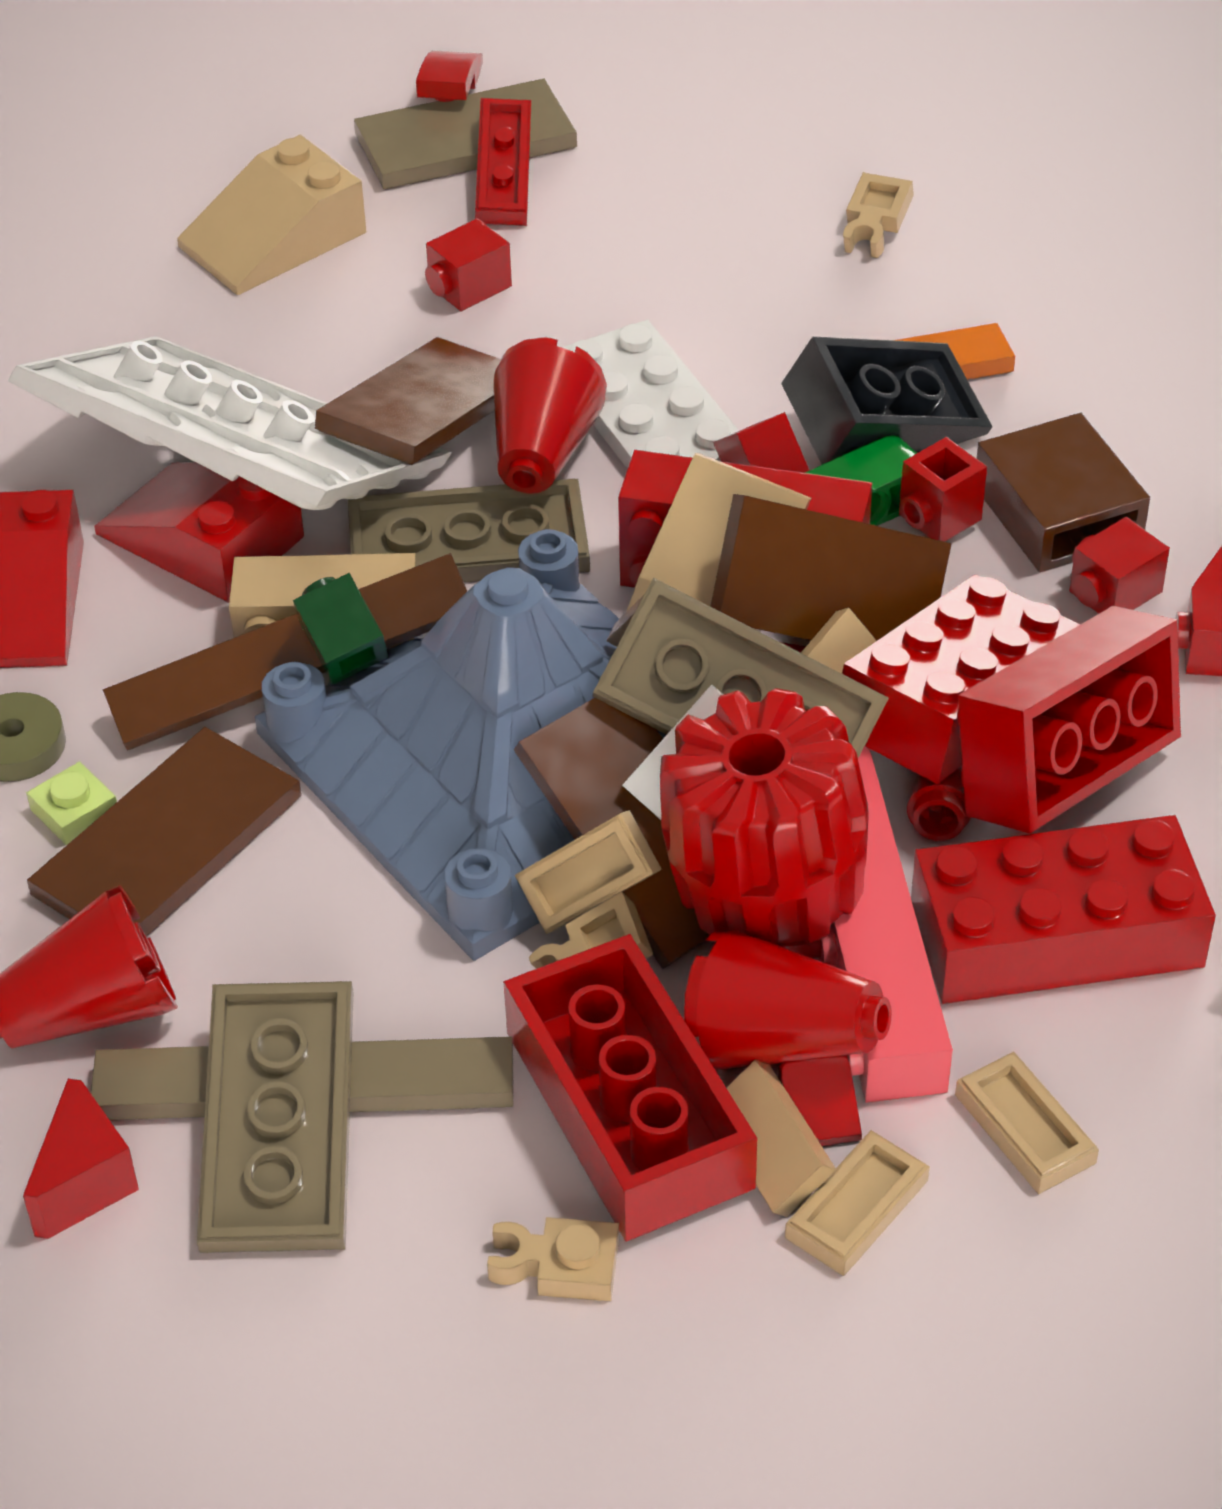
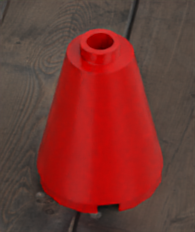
M542 337L519 342L507 349L494 373L497 470L501 480L508 487L521 493H540L547 490L553 484L600 415L605 404L607 383L600 365L588 352L577 346L575 352L557 346L558 339Z
M121 885L106 890L0 973V1039L3 1038L11 1049L155 1017L178 1008L174 1001L176 1000L174 990L151 938L146 937L138 922L133 923V921L140 919V916Z
M725 929L713 932L706 939L707 941L716 942L709 956L696 955L691 966L685 992L684 1021L694 1037H699L701 1048L714 1069L727 1070L748 1067L755 1059L765 1064H777L868 1053L874 1049L878 1040H883L887 1036L892 1018L891 1004L888 998L883 997L878 983L740 931Z

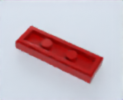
M480 99L475 219L478 218L484 224L527 226L531 100Z

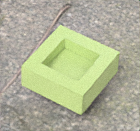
M80 761L26 792L30 810L65 845L69 844L117 802L116 796Z

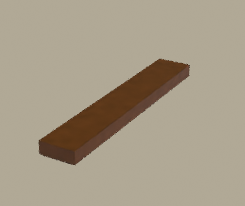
M449 553L362 587L359 591L384 636L387 649L429 632L441 617L467 592V589L452 554ZM296 613L102 690L127 751L263 698L262 681L266 674L277 666L289 662H301L312 665L321 674L326 672L301 627Z

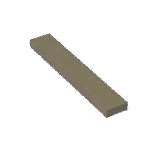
M512 1036L352 1042L350 1112L513 1107ZM209 1046L96 1050L91 1094L109 1120L204 1117Z

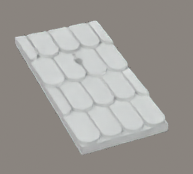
M157 336L16 365L8 379V382L77 418L84 416L86 413L139 442L148 445L166 446L231 481L236 480L240 476L298 507L309 510L331 508L340 499L363 498L371 489L394 488L403 479L425 478L432 470L443 467L452 453L439 447L414 465H409L322 433L315 429L316 410L327 403Z

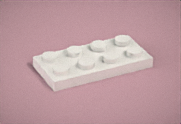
M649 320L629 324L623 328L562 347L575 352L576 346L583 349L602 368L607 383L605 404L593 425L627 469L634 450L692 458L695 453H700L720 461L713 442L739 431Z

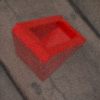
M67 1079L23 1193L34 1236L49 1239L139 1190L128 1145L82 1080Z

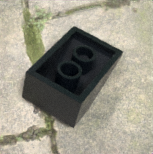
M812 336L781 383L821 465L891 435L899 436L914 451L919 453L945 437H948L957 444L987 435L993 427L948 343Z

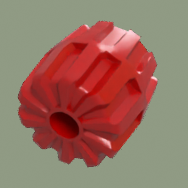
M775 688L769 691L761 702H751L743 692L738 690L718 697L716 713L705 719L687 715L676 726V754L663 755L661 757V829L682 904L687 909H695L699 927L709 935L713 932L727 929L740 931L775 945L805 941L808 945H811L829 936L830 925L842 914H852L864 891L869 810L857 752L852 744L849 743L846 726L827 706H814L806 711L803 697L795 691Z

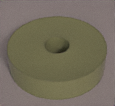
M12 692L1 694L0 781H21L45 772L58 761L66 744L65 731L58 708L50 700L33 693Z

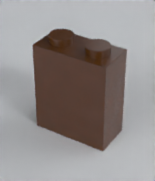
M1082 412L978 442L977 459L987 466L984 500L1039 573L1072 563L1075 547L1083 539L1100 533L1126 516L1143 529L1146 528L1150 496Z

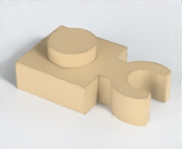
M862 173L846 209L848 224L843 231L846 253H852L855 244L861 240H870L871 257L878 258L883 253L885 248L884 231L898 233L914 196L913 181Z
M620 892L567 923L565 927L570 938L569 941L562 945H543L529 956V961L537 969L627 934H631L646 959L652 956L653 952L635 904L623 892Z
M546 1217L543 1235L531 1234L527 1228L515 1222L493 1224L494 1248L511 1249L516 1253L510 1257L488 1256V1280L501 1285H512L531 1276L537 1277L539 1296L599 1301L612 1300L619 1244V1223Z

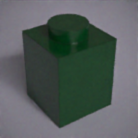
M350 573L337 579L334 577L319 579L310 584L303 591L302 596L293 600L299 623L332 685L388 658L384 636Z

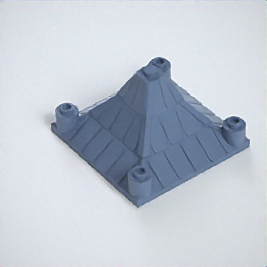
M551 529L530 534L522 540L518 548L519 568L507 567L486 575L481 581L474 584L441 617L429 632L391 648L387 651L388 658L332 685L331 681H329L326 686L323 675L312 665L301 662H289L275 667L266 674L262 681L265 711L255 715L257 734L473 961L540 923L515 875L574 841V838L513 749L519 741L593 699V691L617 648L606 640L619 618L607 607L601 605L598 599L579 583L578 545L574 539L563 532ZM658 731V732L660 733V735L662 736V738L664 739V737L666 736V734H664V733Z

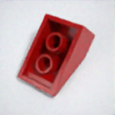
M196 462L170 463L94 526L96 535L228 603L230 602L234 557L283 556L305 537L301 507L240 476L236 480L231 481Z
M74 490L0 492V668L67 666L84 546Z

